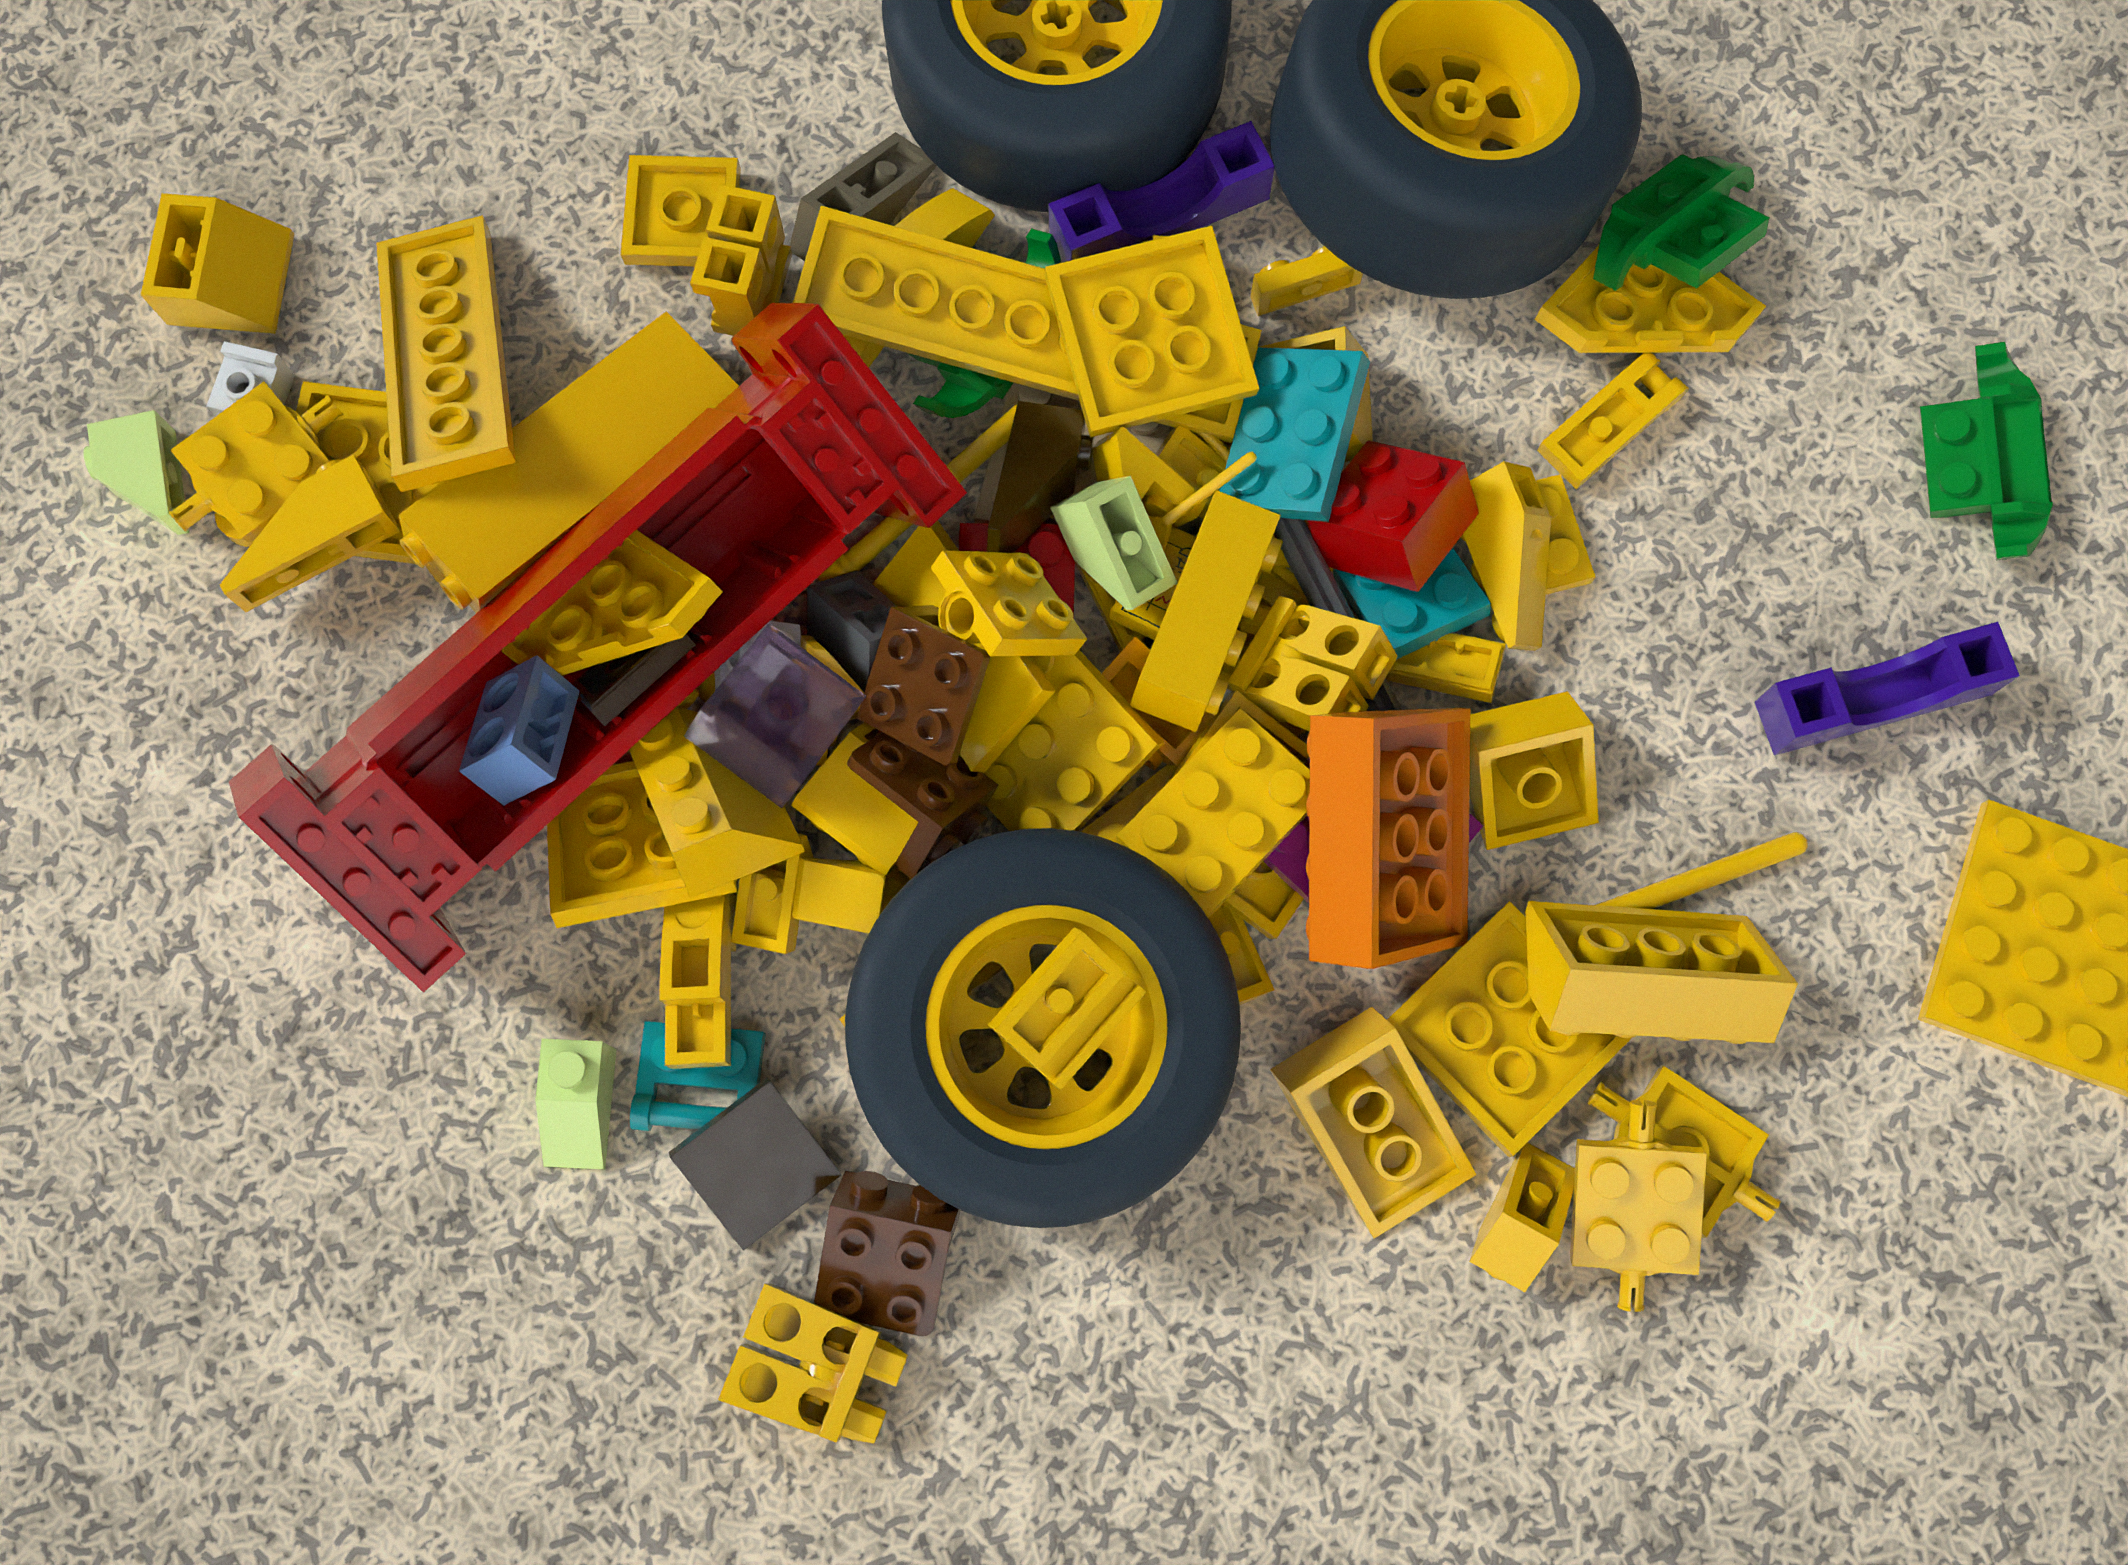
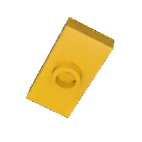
M1448 633L1438 638L1437 641L1434 640L1429 645L1397 659L1386 679L1391 682L1492 703L1506 644L1457 633Z

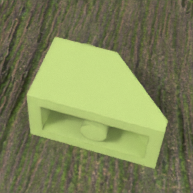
M155 410L87 424L89 446L84 448L83 455L90 476L95 480H99L116 496L177 535L189 533V529L185 532L169 514V511L174 510L185 502L180 462L170 451L177 445L176 431Z
M1131 476L1095 482L1050 507L1074 561L1126 610H1133L1178 584Z
M541 1039L535 1102L544 1167L605 1170L616 1049L603 1041Z

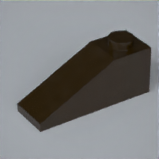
M1018 400L989 521L987 552L1014 553L1053 514L1050 507L1074 493L1079 469H1090L1094 446V437L1090 438L1089 435H1084L1085 418L1082 410Z

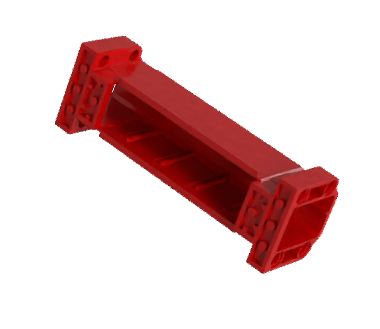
M771 303L731 338L732 343L748 364L752 375L715 408H707L355 720L347 728L346 736L304 772L280 749L271 744L229 781L238 817L423 993L466 954L440 907L481 871L482 867L488 864L496 872L842 556L848 548L841 540L873 512L930 528L967 494L959 481L819 304ZM635 530H638L709 577L723 592L707 609L705 615L686 633L696 646L606 726L577 699L556 780L503 806L459 772L486 682L517 666L501 650L509 643L516 641L515 638L523 630H528L532 622L598 563L609 558L607 555L616 547H621L623 541ZM590 667L562 676L572 684Z

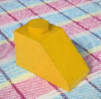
M1527 1142L1518 1151L1479 1229L1469 1262L1482 1268L1492 1277L1503 1280L1517 1289L1526 1292L1560 1243L1574 1191L1575 1168Z

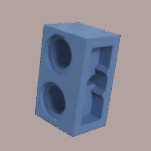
M537 655L487 681L459 772L503 806L556 780L579 690Z

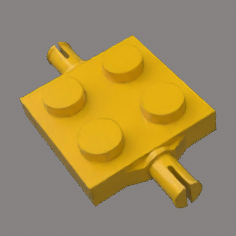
M263 381L170 450L190 474L197 493L174 510L169 511V514L186 532L191 526L214 511L216 514L227 519L246 542H251L261 533L299 483L315 475L319 467L330 461L323 453L316 433L344 414L330 397L326 395L324 399L300 416L296 411L285 406Z
M1662 1066L1658 1068L1644 1092L1634 1100H1640L1643 1106L1644 1100L1657 1103L1654 1138L1670 1145L1703 1147L1707 1153L1701 1238L1708 1237L1722 1212L1736 1202L1763 1218L1765 1222H1768L1776 1213L1773 1209L1779 1208L1781 1200L1774 1198L1750 1182V1178L1752 1177L1754 1159L1769 1134L1667 1067ZM1600 1082L1594 1089V1094L1589 1097L1587 1104L1594 1106L1618 1122L1615 1127L1614 1139L1629 1136L1630 1102Z
M1631 1100L1629 1103V1136H1622L1610 1141L1577 1139L1570 1261L1572 1266L1606 1268L1620 1274L1619 1302L1617 1307L1630 1312L1632 1292L1634 1312H1641L1645 1309V1276L1661 1272L1699 1275L1707 1153L1703 1147L1670 1145L1654 1138L1657 1103L1644 1100L1643 1106L1640 1100Z

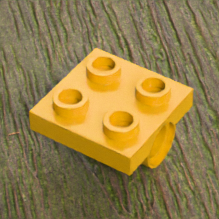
M942 550L931 566L932 571L946 590L939 604V627L969 643H981L989 656H1074L1087 640V637L1073 619L1074 616L1070 607L1058 598L1044 578L1041 566L1026 553Z

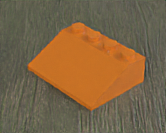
M1471 708L1361 711L1310 715V732L1307 738V752L1310 757V793L1306 803L1307 815L1310 819L1309 855L1306 862V873L1309 879V915L1306 921V935L1309 940V961L1375 969L1459 947L1468 941Z

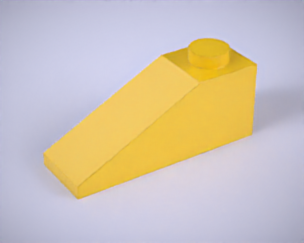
M351 455L346 459L332 460L319 467L315 475L299 483L220 583V587L224 595L243 611L248 612L401 531L372 476L358 459Z

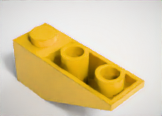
M1503 461L1470 480L1479 514L1461 538L1466 541L1474 561L1471 565L1473 577L1479 587L1486 592L1494 612L1492 615V625L1496 634L1507 644L1508 649L1536 651L1542 648L1551 517L1531 467Z

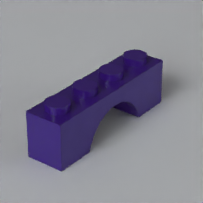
M1249 121L1201 141L1192 155L1182 165L1149 185L1129 191H1112L1098 183L1049 203V233L1053 234L1063 263L1153 240V235L1171 236L1200 229L1269 200L1275 165L1252 121Z
M1994 622L1943 636L1917 650L1875 665L1849 671H1833L1831 667L1776 682L1754 703L1775 756L1988 697L2020 675L1999 622Z

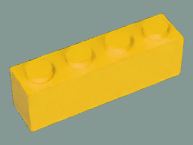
M1215 490L1139 677L1130 707L1197 732L1204 712L1216 716L1229 684L1228 681L1218 678L1222 666L1225 663L1235 667L1247 637V633L1237 630L1242 616L1253 620L1265 590V586L1255 583L1259 570L1271 573L1283 543L1282 540L1273 537L1281 516L1280 514Z

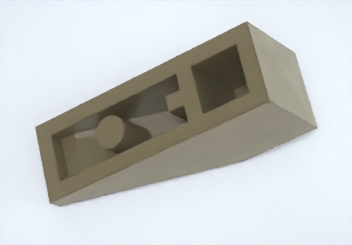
M893 133L800 199L790 242L792 253L805 261L820 206L890 225L937 165L927 157L921 148L898 133Z

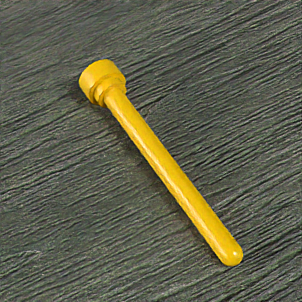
M1017 405L1013 406L946 465L959 483L1009 441ZM886 517L845 554L840 556L817 579L824 581L856 570L859 572L913 524Z
M1793 832L1596 905L1654 909L1801 855L1806 851L1808 841L1803 834Z

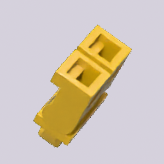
M719 184L706 227L708 237H703L690 285L694 293L709 296L714 306L711 314L713 332L734 336L769 304L779 303L793 253L791 246L784 245L785 234L775 195Z
M1279 595L1273 607L1258 605L1253 620L1243 616L1240 631L1247 633L1246 640L1251 643L1244 654L1240 653L1235 667L1223 664L1218 678L1229 682L1228 690L1231 692L1237 690L1276 721L1288 722L1310 731V715L1366 711L1369 706L1363 697L1373 700L1398 655L1380 625L1308 605H1296L1294 600Z
M764 1283L743 1338L801 1361L797 1365L751 1345H740L718 1400L819 1435L836 1443L842 1436L851 1440L875 1443L888 1410L858 1399L857 1395L865 1375L896 1387L909 1354L891 1342L881 1339L882 1331L835 1313L773 1284Z

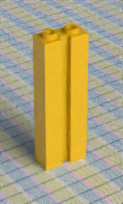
M666 311L512 428L516 463L443 481L401 512L398 516L404 537L400 540V544L419 567L424 568L430 564L434 570L438 569L445 576L439 584L444 593L458 608L463 610L469 605L477 613L707 408H715L737 389L739 385Z

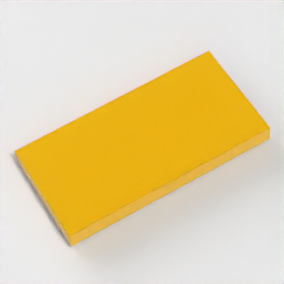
M938 520L930 528L918 526L873 582V585L898 607L934 605L939 608L946 590L932 571L931 566L942 550H959ZM971 643V644H973V645H975V646H977V647H979V648L985 650V648L983 647V645H982L981 643ZM990 656V661L960 751V755L971 771L985 772L1056 692L1032 656Z

